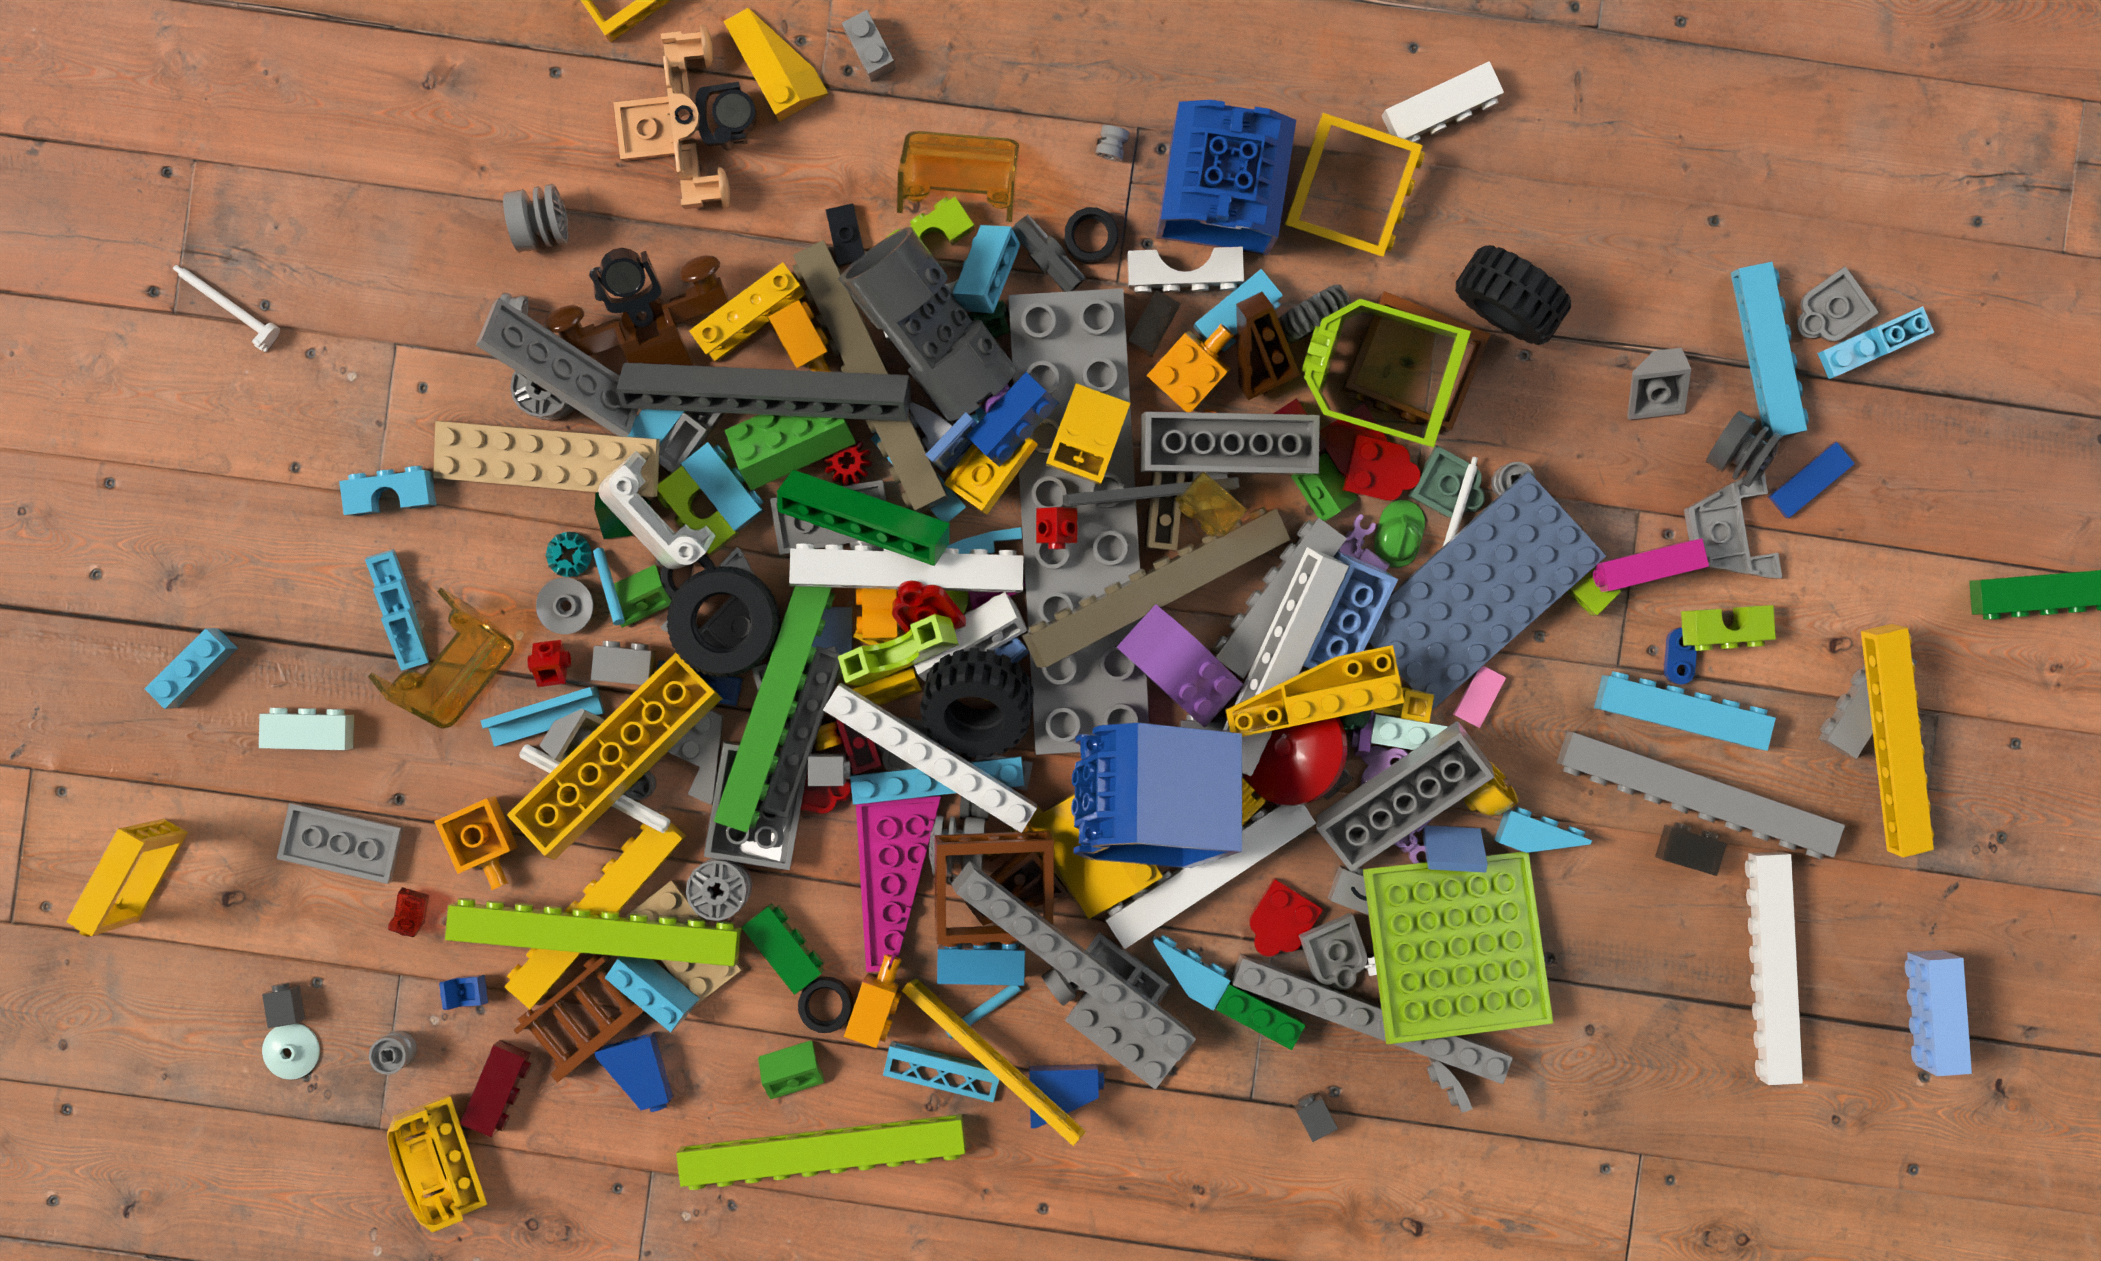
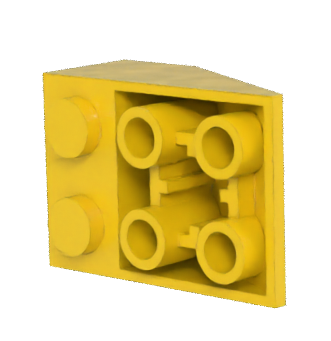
M1076 383L1049 453L1046 466L1101 485L1130 403Z

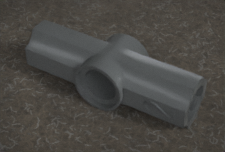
M1027 214L1014 225L1012 229L1018 241L1030 253L1029 257L1042 272L1048 273L1063 292L1074 291L1086 279L1067 258V253L1052 236L1048 237L1032 217Z

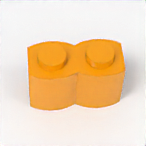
M856 588V605H862V616H857V634H863V640H894L897 638V621L892 616V603L897 598L896 589Z

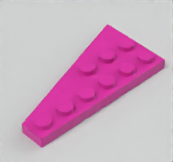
M942 795L856 804L866 972H878L881 968L884 954L892 955L889 967L892 966L895 956L899 957Z

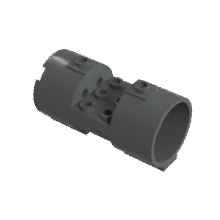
M907 227L895 232L871 248L862 257L854 261L838 279L877 329L884 330L911 367L908 371L939 412L948 420H956L961 418L965 412L969 414L980 407L978 404L987 399L991 394L995 396L1014 376L1016 368L983 322L970 319L967 312L945 285V282L948 280L946 272L914 229Z

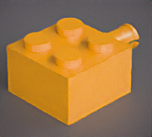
M795 299L766 315L796 368L808 365L811 371L831 372L823 358L824 353L827 352L824 345L829 342L822 329L819 327L814 328L810 320L814 318V315L805 301L800 303L798 299Z
M1220 324L1209 338L1203 342L1189 330L1182 335L1156 364L1147 377L1183 410L1192 412L1231 370L1218 357L1217 353L1234 335L1227 327Z
M496 796L481 800L434 821L457 874L478 865L479 868H483L491 890L509 883L498 859H500V855L514 850L518 846Z
M884 954L878 976L867 973L844 1034L845 1038L877 1048L879 1041L885 1042L892 1024V1020L888 1019L889 1013L895 1014L902 995L897 992L899 984L894 983L902 959L895 956L892 966L889 967L892 955Z

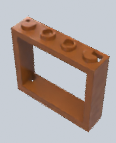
M1384 291L1380 295L1377 304L1471 331L1467 343L1472 344L1473 347L1438 434H1442L1443 431L1449 432L1453 429L1491 334ZM1372 315L1342 390L1348 392L1347 397L1353 400L1363 402L1366 399L1374 402L1373 407L1380 411L1389 413L1390 410L1401 413L1400 418L1407 422L1416 424L1418 420L1428 424L1431 414L1355 384L1382 318Z
M1030 831L1022 833L934 835L935 936L937 944H942L946 947H955L959 943L983 946L988 944V942H1000L1010 945L1018 941L1000 926L946 928V856L1043 852V918L1053 924L1054 839L1051 832Z

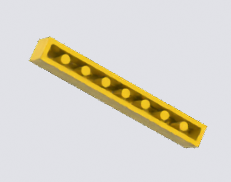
M1895 624L1861 631L1886 848L1888 852L1904 858L1934 850V831L1930 820L1931 804L1928 799L1926 786L1928 777L1923 760L1925 751L1921 742V720L1918 716L1917 708L1918 693L1914 682L1915 666L1912 661L1910 647L1912 639L1907 627Z
M670 822L665 833H661L643 823L640 826L643 832L636 839L632 836L621 847L624 853L619 859L612 858L603 867L602 871L605 874L599 881L593 879L583 890L586 896L579 903L576 900L572 902L564 912L573 913V909L576 908L589 909L590 914L601 915L602 911L620 912L687 836L672 822ZM531 948L526 954L529 958L523 966L518 964L507 975L510 981L504 987L530 1010L539 1003L582 953Z

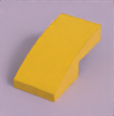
M1402 687L1405 703L1374 709L1376 713L1400 716L1401 719L1429 723L1434 694Z

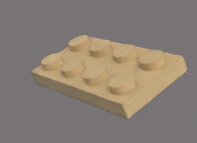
M671 880L626 915L630 918V914L648 915V920H659L660 916L677 918L676 922L688 923V919L704 920L703 917L694 912L688 903L686 895L674 880ZM661 960L675 979L700 998L696 1005L743 969L739 963L735 966Z

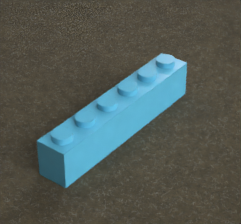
M1773 262L1739 268L1731 272V278L1762 429L1765 426L1770 428L1765 439H1770L1776 432L1785 436L1807 431L1808 413L1802 407L1800 398L1803 395V388L1801 382L1796 378L1797 359L1790 349L1791 330L1789 325L1785 324L1783 315L1786 309L1785 301L1779 295L1777 286L1780 283L1779 272L1774 268Z
M1612 671L1611 676L1602 675L1594 705L1595 709L1768 751L1776 718L1767 716L1768 710L1750 706V710L1747 711L1739 709L1740 703L1723 699L1722 704L1712 702V696L1695 692L1694 697L1684 695L1685 689L1667 685L1666 690L1656 688L1657 682L1642 678L1639 679V683L1628 681L1629 675Z

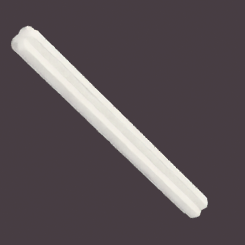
M528 744L524 745L519 754L520 758L548 773H551L561 763ZM622 795L612 805V807L661 833L666 832L671 822L667 817L625 795Z

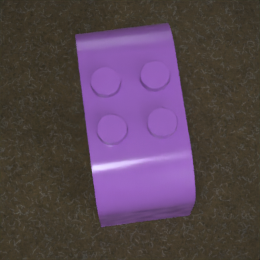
M1156 604L1117 646L1129 660L1204 728L1243 687V684L1206 647Z

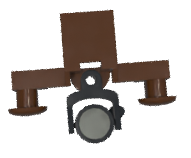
M613 249L605 254L601 260L600 267L593 268L589 276L593 281L595 299L603 301L609 312L621 313L622 322L614 319L598 326L591 324L582 327L580 321L584 317L583 309L579 306L568 305L551 312L546 317L543 326L553 333H558L560 338L588 356L620 345L628 363L694 366L676 324L718 309L729 302L721 278H717L715 274L720 267V261L717 257L709 255L696 257L688 261L681 268L679 276L684 282H693L694 287L686 289L684 294L671 298L670 303L664 304L658 298L662 293L661 284L647 252H641L640 257L638 253L631 249ZM646 270L652 283L646 289L639 292L645 283ZM607 291H608L609 293H611L612 295H614V296L623 297V298H611V297L608 295ZM656 320L660 336L640 343L636 327L648 326L652 321Z

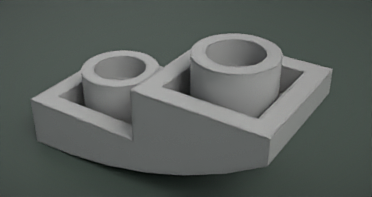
M1428 1057L1431 1065L1426 1068L1431 1082H1437L1441 1089L1451 1088L1446 1091L1452 1107L1457 1105L1462 1113L1472 1110L1471 1103L1456 1077L1442 1062Z

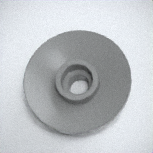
M562 577L551 580L543 586L537 596L536 612L539 620L548 630L557 634L578 632L587 625L593 614L594 604L590 591L583 583L573 578ZM567 600L572 605L569 611H565L562 607L563 603Z

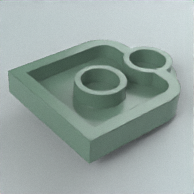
M1434 446L1420 473L1419 483L1411 489L1408 497L1447 518H1452L1462 482L1470 463L1439 446ZM1478 468L1464 513L1478 511L1485 502V494L1480 487L1482 477Z

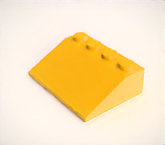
M1075 793L1031 819L1029 823L1034 831L1051 832L1054 839V864L1086 916L1090 919L1138 893L1163 876L1157 865L1096 861L1074 854V847L1081 846V844H1079V829L1074 827V815L1071 812L1072 801L1075 798Z

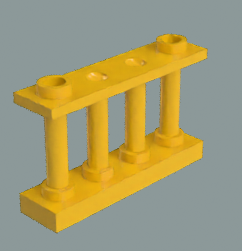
M782 262L689 330V332L706 355L710 354L713 360L717 362L767 326L770 322L766 315L795 299L801 301L806 297V294Z

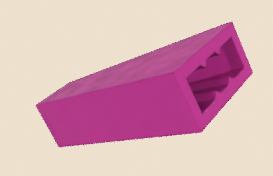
M1703 539L1682 541L1597 563L1593 571L1595 585L1600 587L1601 592H1606L1709 567Z

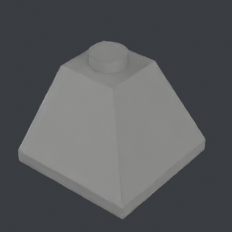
M1682 348L1653 351L1632 372L1627 412L1628 420L1685 413L1691 367Z
M585 709L575 711L554 721L539 746L554 760L562 762L606 719Z

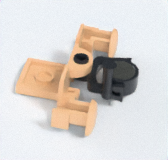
M700 25L701 32L682 34L681 31L662 33L661 40L664 44L665 52L663 62L668 96L613 102L621 161L675 156L677 174L681 183L682 207L684 209L704 207V202L721 200L725 210L730 205V186L725 170L718 167V175L700 177L696 143L683 144V140L689 139L696 131H699L703 142L707 146L721 145L724 150L729 151L733 148L734 144H748L746 134L754 128L757 121V112L753 100L748 94L741 91L738 81L699 88L694 104L690 95L686 60L704 58L706 68L712 65L713 46L709 30L706 26ZM712 94H720L716 97L712 106V115L718 127L713 136L707 122V101ZM684 115H689L687 120H681Z

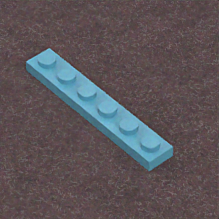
M1021 756L970 762L1009 787L1024 786ZM917 768L856 774L850 777L853 805L956 793Z

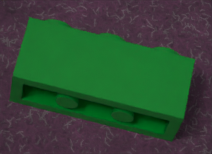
M771 903L741 928L795 995L822 974L824 962L814 950L810 952L804 945L806 939L797 928L793 930L786 922L789 918L785 911L779 905L775 907Z
M1231 981L1215 1007L1222 1014L1290 1050H1293L1305 1027L1302 1019L1250 991L1233 986Z

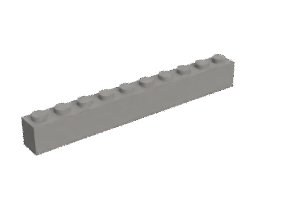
M1570 731L1566 733L1556 762L1564 766L1563 772L1578 777L1581 772L1591 775L1590 781L1604 786L1607 785L1608 781L1618 784L1617 790L1631 795L1634 794L1635 790L1645 793V800L1661 804L1662 800L1671 802V809L1686 814L1689 809L1698 811V818L1713 823L1716 818L1726 821L1724 827L1742 832L1743 827L1753 830L1751 836L1765 841H1769L1770 836L1780 840L1778 845L1791 850H1796L1797 846L1806 848V855L1823 860L1824 855L1834 858L1845 825Z
M970 861L951 883L957 895L1175 1060L1179 1061L1196 1040L1188 1027Z
M1239 955L1231 977L1233 986L1386 1041L1381 1005L1246 955ZM1464 1035L1394 1044L1500 1084L1504 1083L1513 1059L1507 1051Z

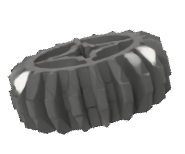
M1338 284L1330 286L1280 316L1278 320L1287 343H1295L1312 334L1315 326H1320L1323 318L1351 304L1347 291H1344L1343 287Z

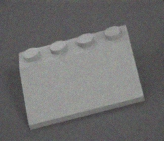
M723 741L704 857L790 870L808 763L789 818L786 819L760 810L763 801L758 800L755 811L760 812L756 826L754 829L749 827L746 833L713 822L740 743ZM776 750L774 756L779 757L780 751ZM768 772L765 780L766 784L770 783L773 773Z

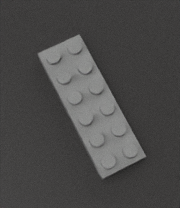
M498 298L493 302L476 346L617 436L627 437L630 434L638 409L622 408L616 389L620 378L619 375L504 300Z

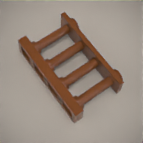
M597 954L583 965L586 970L536 1012L530 1009L517 1019L520 1025L514 1029L515 1033L518 1034L528 1027L556 1061L554 1065L557 1068L550 1075L557 1083L644 1012L643 1009L605 979L608 972L602 964L611 958L609 955H604L601 958ZM592 972L621 1006L620 1010L623 1014L616 1020L611 1016L608 1018L580 984ZM569 991L573 992L599 1024L598 1029L601 1032L594 1038L590 1035L586 1036L558 1002ZM550 1009L578 1043L576 1047L579 1050L572 1056L568 1053L564 1054L536 1020L546 1010Z

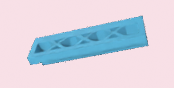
M593 686L480 721L483 729L489 728L494 747L548 731L554 721L580 709H585L595 715L604 714L605 710L598 688Z
M891 1041L883 1076L989 1102H994L999 1079L980 1062ZM893 1059L908 1062L911 1068L902 1073L890 1070ZM920 1066L933 1068L939 1074L931 1079H926L921 1076L917 1068ZM914 1071L916 1076L909 1075V1073ZM947 1073L964 1076L966 1081L958 1086L950 1085L945 1075ZM942 1078L944 1083L938 1082L936 1080ZM978 1079L992 1083L990 1093L977 1091L972 1082ZM968 1084L971 1087V1089L963 1088Z

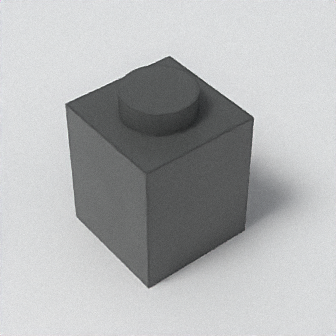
M289 982L272 985L271 991L262 994L268 1028L297 1024L305 1019L300 985L290 987Z
M1309 1093L1298 1099V1104L1294 1108L1312 1142L1338 1129L1319 1093L1316 1095Z

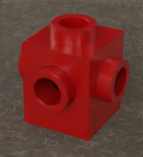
M1036 508V543L1048 544V549H1066V544L1077 543V508Z
M553 640L533 643L532 655H528L527 661L529 671L533 673L537 687L566 684L567 668L571 667V655L569 650L565 651L562 641Z

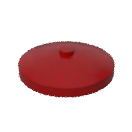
M1335 717L1273 730L1252 776L1243 774L1245 780L1258 795L1280 805H1304L1323 797L1340 778L1346 762L1347 737L1341 719Z

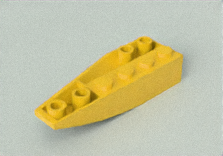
M1393 645L1333 657L1226 709L1230 732L1241 733L1242 737L1405 703Z

